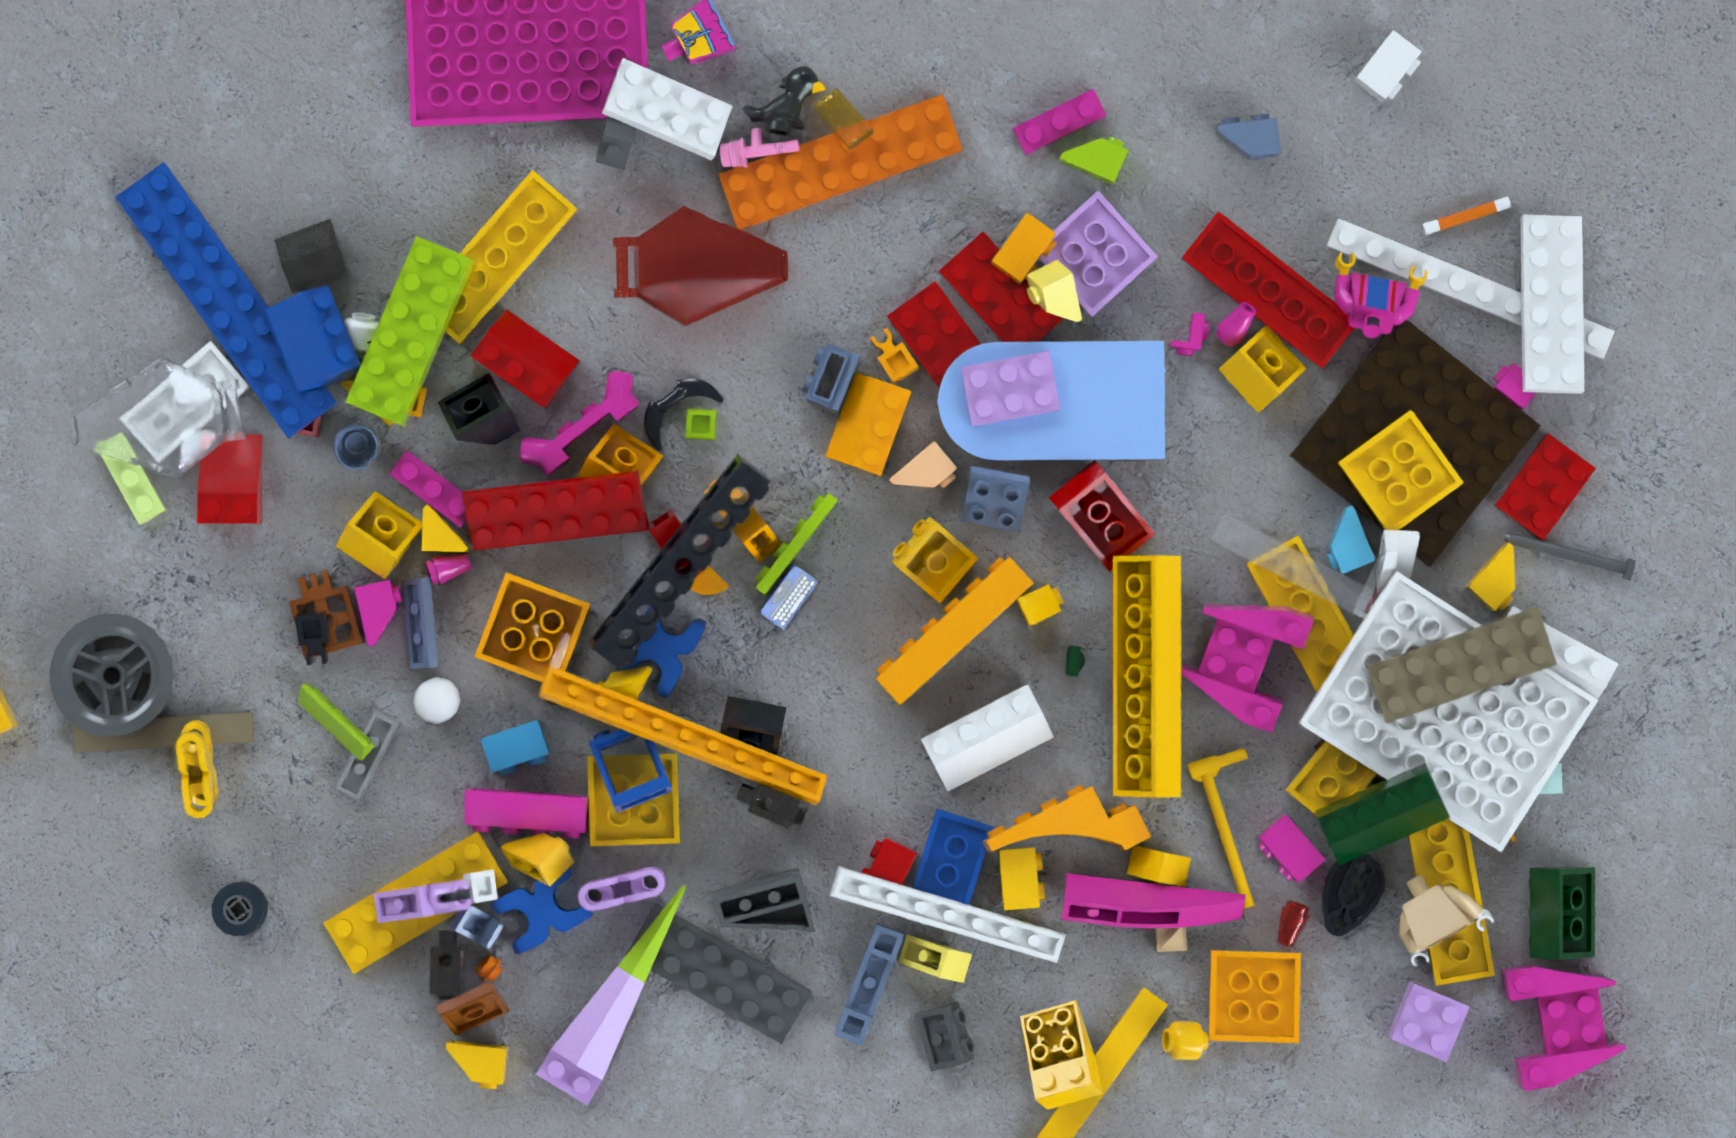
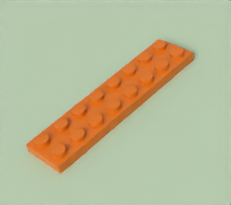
M941 94L799 145L798 152L770 155L747 163L748 167H736L718 175L737 229L740 231L963 152V148L944 95Z

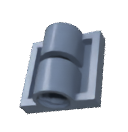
M971 466L961 522L1020 532L1030 477Z

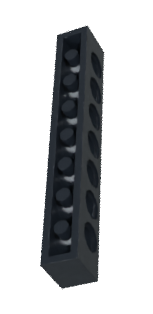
M737 454L589 639L591 648L620 670L625 663L628 665L635 659L638 653L637 648L644 640L648 641L654 635L657 629L656 625L661 618H666L675 608L674 602L681 593L684 595L691 589L694 584L693 578L700 570L704 571L710 565L713 559L712 555L717 548H722L727 544L732 535L730 532L737 523L742 524L750 514L749 508L756 500L760 501L767 494L770 480L766 474L741 455ZM735 488H745L742 497L737 499L731 498V493ZM716 512H726V516L722 521H712V517ZM701 534L707 535V540L704 544L699 546L693 544L696 536ZM678 559H689L686 567L682 569L674 567ZM666 581L670 583L666 591H655L656 586L660 582ZM643 605L651 606L648 614L643 616L637 614L639 607ZM625 628L633 630L631 636L626 639L618 637L619 632Z

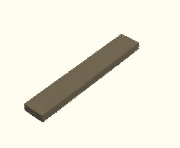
M253 712L155 718L156 720L138 732L119 737L97 736L81 730L72 724L74 753L176 747V742L185 724L193 720H200L208 725L212 744L255 742ZM193 729V730L190 731V732H198V733H200V734L203 736V734H202L199 730H197V729Z

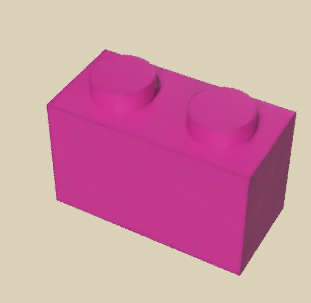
M1283 813L1257 836L1261 841L1258 845L1259 849L1268 859L1273 856L1281 864L1277 869L1288 882L1294 879L1297 883H1300L1326 860L1287 814Z

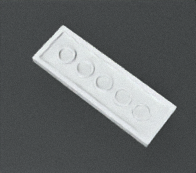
M1523 214L1521 216L1523 392L1582 394L1585 391L1582 216Z

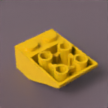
M1076 1000L1020 1016L1036 1101L1049 1110L1103 1094L1096 1058Z

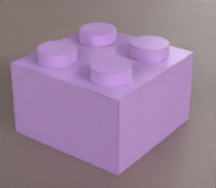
M1409 981L1387 1037L1447 1062L1470 1006Z

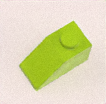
M1109 136L1107 140L1099 138L1063 152L1058 162L1113 186L1129 150L1124 148L1125 143Z

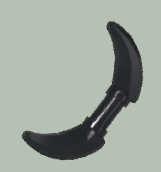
M683 378L676 381L677 386L663 399L656 402L650 401L645 411L644 428L651 444L658 451L662 449L660 426L664 414L668 412L670 407L679 400L691 396H704L722 403L723 398L716 388L700 379Z

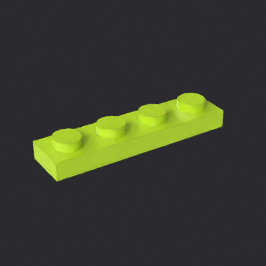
M830 493L826 497H823L821 494L809 508L813 511L807 521L802 518L791 531L795 537L789 545L783 542L773 556L777 560L772 567L768 568L765 565L754 580L758 582L755 588L761 593L767 594L838 502Z

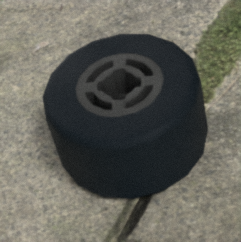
M234 882L221 888L215 895L211 905L212 917L216 926L224 933L232 936H245L258 930L265 922L268 914V901L264 893L256 885L248 882Z

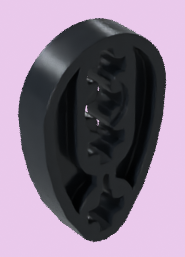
M1363 855L1342 865H1339L1337 860H1335L1328 871L1322 894V915L1324 927L1334 936H1343L1358 927L1376 907L1383 894L1385 875L1379 863L1372 857ZM1365 859L1367 860L1366 866L1370 870L1368 873L1363 872L1360 876L1364 884L1362 887L1357 886L1354 890V893L1358 895L1356 901L1350 900L1349 903H1345L1346 897L1342 895L1344 889L1350 890L1352 886L1348 878L1349 876L1355 877L1358 870L1354 868L1355 863H1361ZM1342 913V921L1346 923L1345 927H1338L1337 931H1335L1330 919L1332 917L1337 918Z

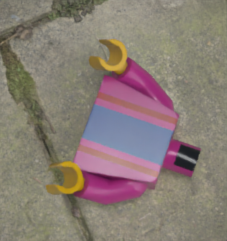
M1340 252L1334 262L1335 267L1340 271L1339 275H1336L1334 299L1342 312L1347 315L1348 324L1351 327L1363 329V334L1368 338H1376L1380 333H1391L1394 325L1402 324L1413 315L1420 295L1418 288L1426 282L1427 269H1425L1422 278H1416L1413 275L1416 266L1414 265L1409 272L1410 287L1407 288V283L1354 272H1351L1350 276H1348V272L1355 263L1356 257L1354 253H1351L1349 264H1346L1342 261V252Z

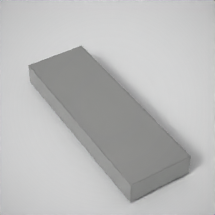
M373 709L363 732L376 746L363 760H358L351 753L333 789L361 802L401 722L377 709Z

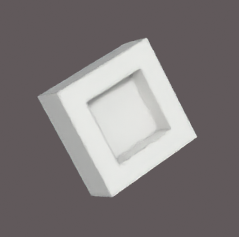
M494 870L463 874V880L468 882L470 887L471 904L498 899Z

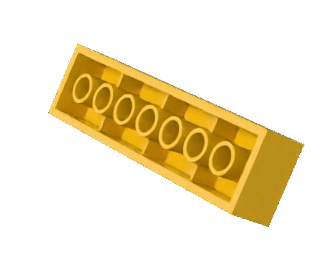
M1113 556V796L1181 797V556Z

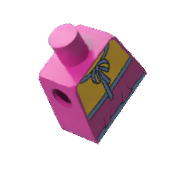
M702 0L673 22L670 26L676 38L661 45L669 62L685 54L690 65L736 51V46L711 0Z

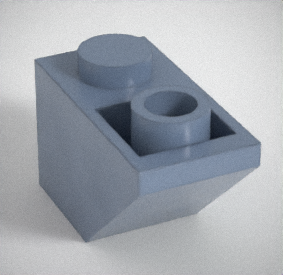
M1269 114L1251 116L1252 121L1240 122L1239 117L1222 119V124L1215 127L1216 135L1248 160L1279 157L1281 154L1277 118L1269 119Z

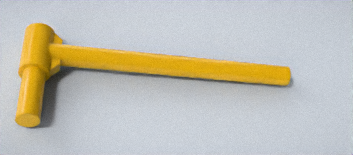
M1245 748L1217 757L1212 755L1187 764L1191 779L1198 782L1202 781L1238 894L1246 895L1243 909L1253 907L1255 904L1213 777L1217 776L1221 767L1248 759Z

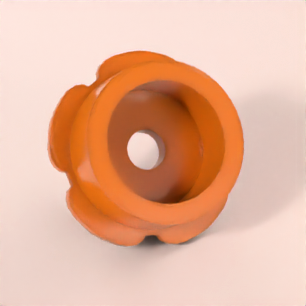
M488 954L479 963L475 973L481 977V982H485L487 979L492 982L498 977L502 971L500 966L501 959Z

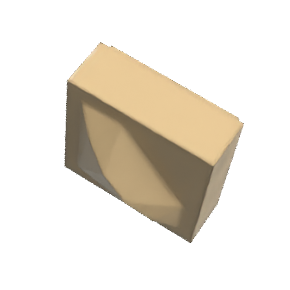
M1186 927L1155 928L1157 952L1187 951Z

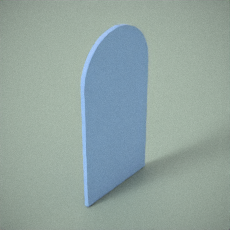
M1164 341L991 342L975 346L956 358L942 379L937 399L942 424L950 438L961 449L973 456L986 460L1165 459L1164 373L1166 369L1164 367ZM1050 351L1060 411L972 427L961 367Z

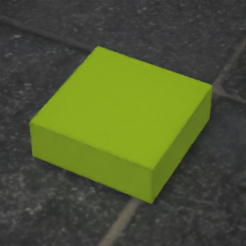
M687 409L685 439L716 440L717 410Z

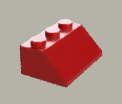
M506 310L493 324L470 355V357L544 409L549 407L580 362L579 359L509 310Z

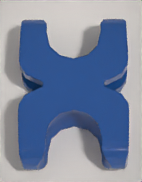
M649 606V608H648V610L646 611L645 615L650 612L651 606ZM661 618L656 625L657 629L654 635L648 641H643L637 648L638 653L635 659L628 665L625 663L621 670L617 668V671L633 669L640 661L646 659L655 661L660 666L662 672L657 692L659 696L666 699L673 691L683 672V665L677 658V655L693 652L706 628V621L701 618L693 620L687 630L677 636L670 635L664 630Z
M570 867L550 887L537 880L535 883V894L526 888H517L491 904L493 911L497 914L517 909L523 911L528 917L529 927L527 932L512 943V949L515 954L523 953L545 942L549 936V925L557 931L565 932L588 920L593 915L592 911H588L582 906L566 910L561 908L556 902L555 892L557 887L572 876Z

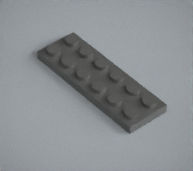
M657 903L654 904L628 952L664 907ZM676 914L651 968V971L780 1044L785 1040L811 993L809 989Z

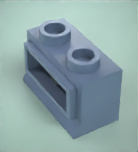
M829 343L826 344L825 349L819 347L813 364L818 365L814 377L808 375L802 388V392L807 393L805 400L839 413L853 373L860 360V355ZM834 353L845 359L830 397L826 399L816 395L815 392L830 354Z

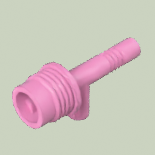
M760 128L751 129V146H746L744 138L720 144V157L723 167L744 166L745 168L748 167V158L799 151L798 140L763 144L762 129Z

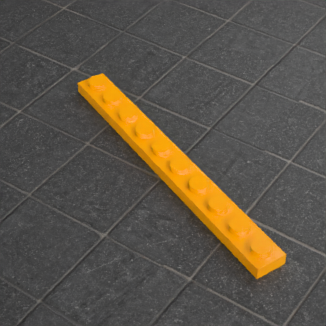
M552 666L546 671L538 697L815 806L820 802L827 779L825 774Z

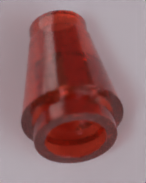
M1286 901L1285 906L1281 907L1278 943L1294 947L1295 942L1310 918V915H1308L1309 907L1295 901Z

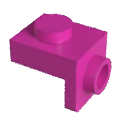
M1193 313L1191 315L1188 342L1170 341L1169 348L1176 349L1175 354L1193 356L1194 351L1199 352L1201 350L1202 339H1208L1210 322L1205 321V314Z

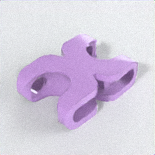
M651 866L592 880L580 889L578 900L584 909L595 911L659 895L665 888L667 882L666 875L659 867ZM645 876H654L658 881L657 887H646L644 884ZM590 889L599 890L601 900L597 902L591 900L588 896V891Z

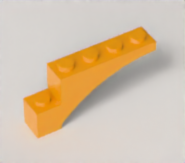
M1080 784L1066 792L1067 798L1059 802L1056 798H1053L1041 804L1042 811L1032 816L1028 811L1014 818L1015 825L1007 829L1001 825L987 832L989 838L982 842L987 852H992L1008 844L1031 837L1074 835L1109 842L1117 845L1120 851H1125L1150 838L1151 835L1135 805L1127 807L1124 802L1110 809L1111 815L1107 816L1093 786L1084 788Z

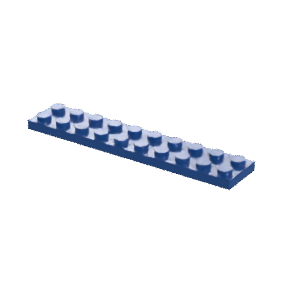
M163 162L116 196L118 202L287 438L290 439L338 404L326 386L296 393L263 313L269 308L166 163Z

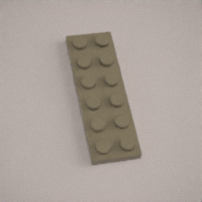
M1534 607L1367 665L1366 669L1384 722L1387 724L1557 665L1540 611L1538 607Z

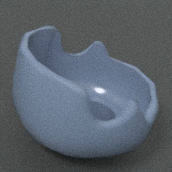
M362 423L348 424L336 434L333 452L338 462L347 469L363 470L377 457L379 443L374 431Z

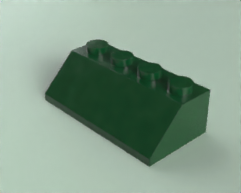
M1426 763L1315 810L1319 825L1339 865L1450 818Z

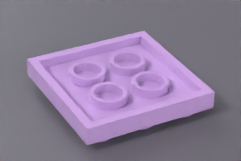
M1097 191L1054 230L1056 235L1052 240L1057 242L1047 258L1041 255L1038 260L1044 266L1058 260L1073 273L1079 305L1090 317H1093L1155 261L1158 256L1105 197Z

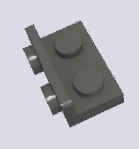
M958 1001L915 1014L931 1072L962 1065L974 1059V1044L968 1036L965 1026L966 1015L963 1009L960 1008Z

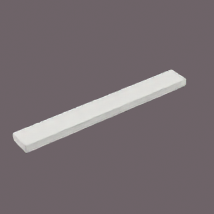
M838 866L830 896L1055 963L1058 962L1066 936L1062 932Z

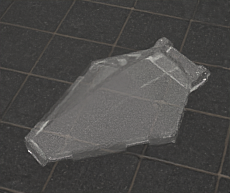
M160 358L144 368L143 372L130 380H125L90 402L89 406L70 416L72 443L74 446L94 451V453L130 464L140 465L173 477H182L223 442L246 439L245 430H241L237 397L239 379L215 382L167 358ZM224 390H225V399H226L227 416H228V424H229V431H228V432H225V430H226V423H225V414H224L223 398H222V395H221V393H220V391H224Z

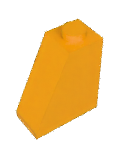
M717 479L709 485L708 489L703 492L704 494L708 492ZM735 488L731 493V498L734 499L743 496L738 488ZM751 506L747 519L742 524L737 523L733 531L756 560L761 563L773 554L782 543L753 506ZM718 511L723 518H725L726 512Z

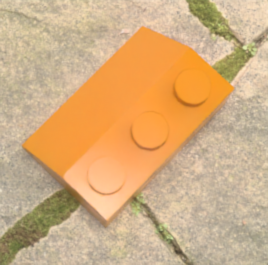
M855 373L825 457L881 477L912 391L879 379Z

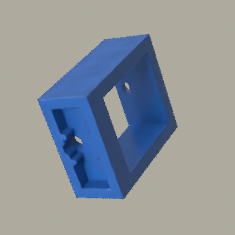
M622 729L612 733L610 730L599 732L593 736L594 740L589 741L591 751L616 813L672 792L671 784L654 742L643 738L659 778L617 794L601 751L639 737Z

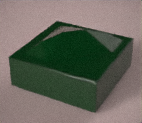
M1069 646L1067 648L1065 674L1078 677L1079 672L1085 665V657L1081 647Z

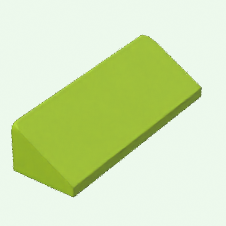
M303 684L301 686L298 696L299 704L358 760H363L376 746L374 745L375 743L314 685Z

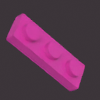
M1094 89L1013 127V131L1026 156L1105 118L1107 115Z
M407 450L389 475L462 528L467 522L462 499L463 492Z

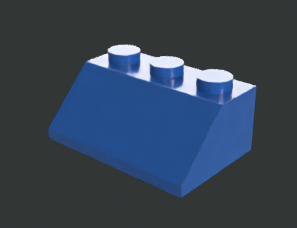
M329 286L302 291L263 312L296 393L347 381L360 368V361Z

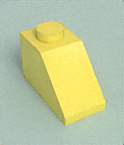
M1055 260L1027 274L1029 284L1027 294L1034 304L1040 305L1048 313L1075 322L1082 320L1073 273L1060 261Z
M907 934L898 963L939 978L964 983L972 954Z

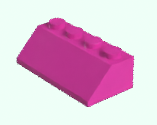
M481 788L465 789V825H472V831L490 832V826L502 827V833L520 834V829H532V835L541 833L550 835V831H562V837L580 838V833L587 832L589 796Z

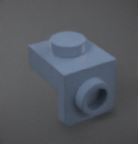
M472 904L468 909L458 911L449 925L454 931L476 941L488 950L494 941L497 940L504 926L493 915Z

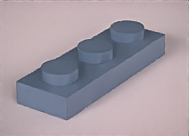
M428 577L402 580L410 670L438 667L431 579Z

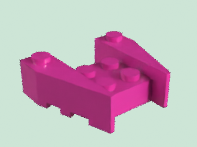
M1205 604L1202 613L1216 617L1215 626L1199 669L1183 663L1181 674L1243 723L1272 733L1282 708L1283 699L1256 690L1274 639L1303 649L1312 627L1314 616L1287 606Z
M1536 965L1501 969L1505 999L1517 1001L1536 998L1544 1053L1515 1058L1518 1084L1522 1090L1554 1087L1626 1050V1046L1620 1042L1606 1043L1598 988L1616 986L1615 980Z

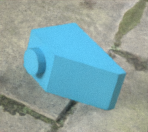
M1353 505L1344 508L1328 545L1330 553L1326 554L1332 571L1337 570L1339 575L1376 561Z

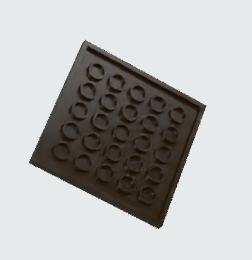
M1406 320L1400 325H1394L1391 333L1384 334L1294 448L1289 457L1384 531L1385 529L1337 462L1403 414L1412 410L1464 482L1400 529L1401 531L1419 532L1420 539L1416 557L1431 567L1541 425L1410 321Z

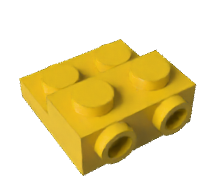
M929 517L926 521L921 519L915 524L912 529L914 535L907 544L902 542L894 549L892 555L895 558L891 563L940 604L977 561L978 557L938 522Z

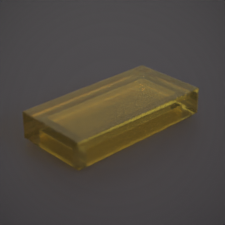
M835 89L813 105L818 115L849 150H852L874 134L873 128L838 89Z

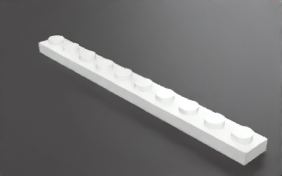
M1337 219L1326 247L1342 252V254L1347 256L1354 253L1357 260L1408 281L1410 269L1414 265L1416 266L1413 275L1416 278H1422L1425 269H1427V279L1424 285H1422L1423 287L1522 327L1521 292L1342 219ZM1584 319V352L1599 359H1604L1615 331Z

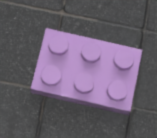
M1050 351L961 367L972 427L1061 410Z

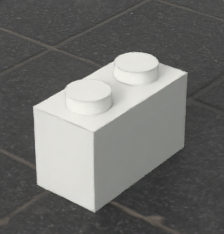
M1393 30L1355 78L1354 82L1380 102H1383L1387 97L1392 100L1403 86L1399 83L1400 79L1405 73L1411 76L1421 63L1417 57L1422 51Z

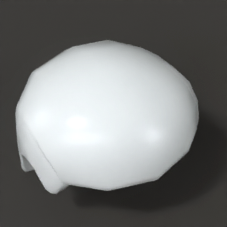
M440 677L431 678L423 682L417 688L413 698L415 713L423 721L433 724H440L452 718L457 713L461 702L458 688L450 680Z

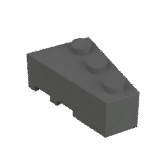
M799 868L712 891V900L720 927L745 929L771 928L784 931L790 929L815 932Z

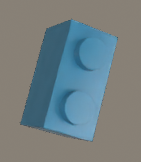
M540 719L481 738L491 772L499 771L500 776L518 771L516 765L526 761L529 767L545 762L544 755L551 753Z

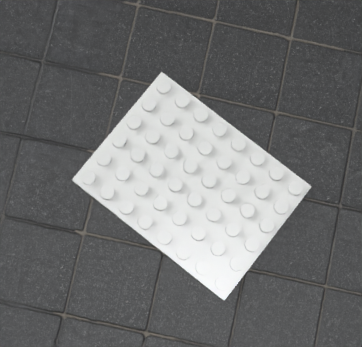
M1395 571L1298 723L1387 780L1426 763L1450 815L1448 819L1499 852H1502L1598 700L1554 671L1545 668L1386 724L1366 666L1482 626L1401 573Z

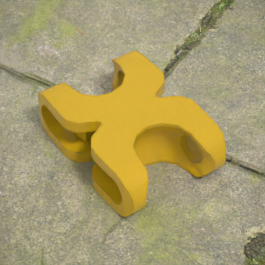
M193 720L185 724L176 742L178 768L182 775L181 787L186 813L194 818H204L210 814L217 799L219 789L216 769L213 765L210 729L205 722ZM193 729H197V730H199V731L203 734V736H202L200 733H198V732H190V731L193 730ZM192 802H193L195 805L205 806V807L202 808V809H197V808H195V807L192 805Z

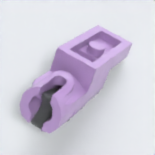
M456 880L373 893L378 923L466 910L471 906L472 899L470 898L468 882Z

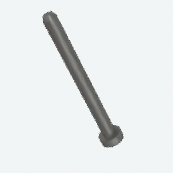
M1512 532L1506 533L1504 537L1506 543L1621 573L1623 574L1622 578L1626 580H1631L1636 560L1629 558L1626 562Z

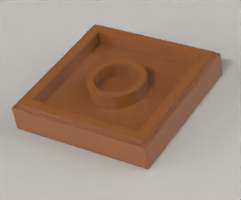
M491 981L436 1005L439 1016L454 1035L461 1034L509 1011L506 1001Z

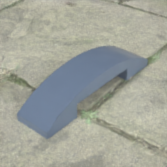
M878 923L876 924L834 1033L835 1036L861 1046L863 1045L889 973L905 936L904 933Z

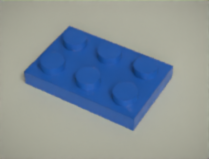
M937 808L912 888L969 905L987 851L982 841L989 838L987 832L993 830L994 826Z

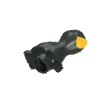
M797 67L786 77L782 78L783 83L779 87L785 89V93L774 98L766 106L755 108L745 105L743 112L753 123L759 121L768 123L767 131L772 134L788 136L791 134V128L803 130L805 125L803 121L798 119L802 103L810 95L826 90L824 84L819 82L814 70L809 67Z

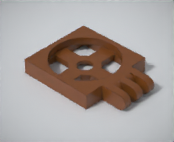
M328 570L321 571L324 581L319 584L316 573L310 574L311 587H308L305 576L298 577L303 598L289 601L294 622L296 614H302L306 606L314 601L316 611H326L327 617L332 620V625L329 627L330 641L325 643L327 653L363 644V638L348 586L333 589ZM334 597L341 600L346 605L347 610L334 614L329 611L326 598ZM351 622L352 630L348 638L343 643L338 644L335 633L337 626ZM302 645L303 655L306 659V654L309 650L308 645ZM313 653L312 657L320 656V654Z

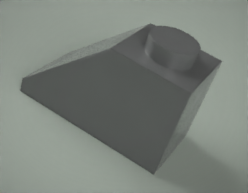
M607 116L597 148L596 163L625 170L636 128Z

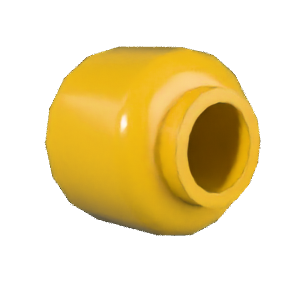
M1196 1021L1172 1022L1163 1031L1162 1035L1163 1050L1168 1052L1173 1060H1197L1201 1057L1203 1050H1207L1209 1044L1207 1032H1204L1202 1026Z

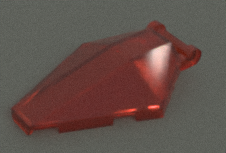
M682 206L638 237L613 238V247H616L617 288L614 289V298H638L682 326L694 323L788 280L787 251L768 244L764 240L730 225L712 220L704 214ZM628 247H635V288H629Z

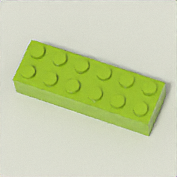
M415 237L346 399V403L402 427L406 426L475 262L471 258L421 237Z

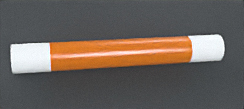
M1508 196L1424 223L1422 224L1425 235H1429L1511 208V203Z

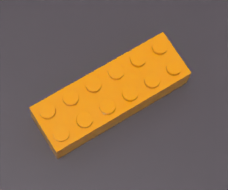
M1000 556L987 568L990 574L983 581L977 577L965 588L968 594L961 601L955 597L942 609L946 614L939 621L933 617L920 629L924 634L916 642L910 638L898 649L901 655L894 662L888 658L876 669L879 675L875 679L899 705L907 700L1034 584L1010 556L1006 560H1003Z

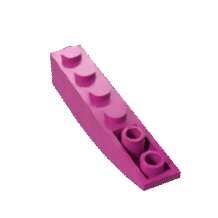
M1067 873L1063 892L1061 920L1131 928H1181L1210 925L1241 919L1246 895Z

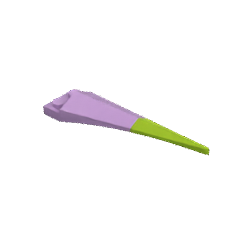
M683 885L551 1048L536 1073L539 1077L585 1105L589 1103L604 1078L686 890V885Z

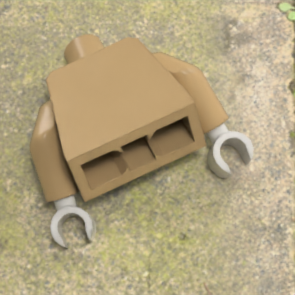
M1422 875L1406 883L1414 898L1402 905L1404 911L1400 915L1399 936L1408 952L1411 953L1413 966H1418L1417 956H1423L1426 958V962H1429L1428 949L1473 924L1472 919H1474L1480 931L1485 930L1480 922L1482 919L1488 918L1494 923V919L1488 910L1482 909L1468 894L1453 886L1445 887L1438 884L1429 889Z

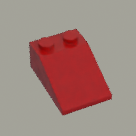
M202 434L197 490V523L262 524L263 435Z
M1095 460L1049 497L1109 572L1113 569V556H1130L1155 535V532Z

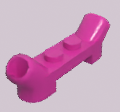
M619 371L608 373L604 401L598 406L595 402L587 406L580 412L583 417L573 424L571 420L557 430L559 436L554 440L525 437L521 441L519 459L521 462L538 465L547 477L571 460L564 449L609 414L619 423L638 408L641 403L632 393L634 377L631 373Z

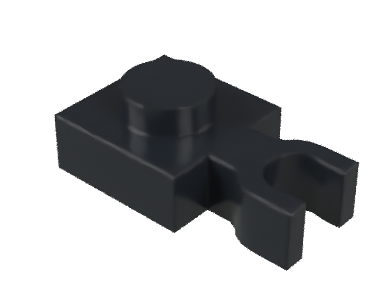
M326 611L296 614L295 623L299 646L308 645L309 649L306 654L307 666L314 663L313 653L320 654L322 664H326L328 662V654L322 646V643H329L330 641Z

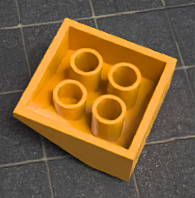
M506 572L474 657L543 682L546 671L550 666L566 672L593 604Z

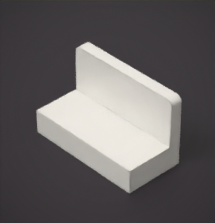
M1383 531L1375 569L1378 594L1382 592L1395 571L1407 578H1411L1420 539L1418 531Z

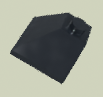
M490 373L438 401L457 441L496 445L521 431Z

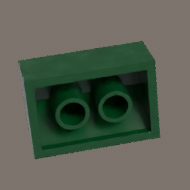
M1595 867L1530 868V958L1564 960L1595 957Z

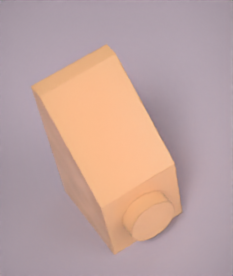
M933 441L888 481L896 486L935 489L940 485L942 488H945L956 478L953 472L958 468L938 444Z

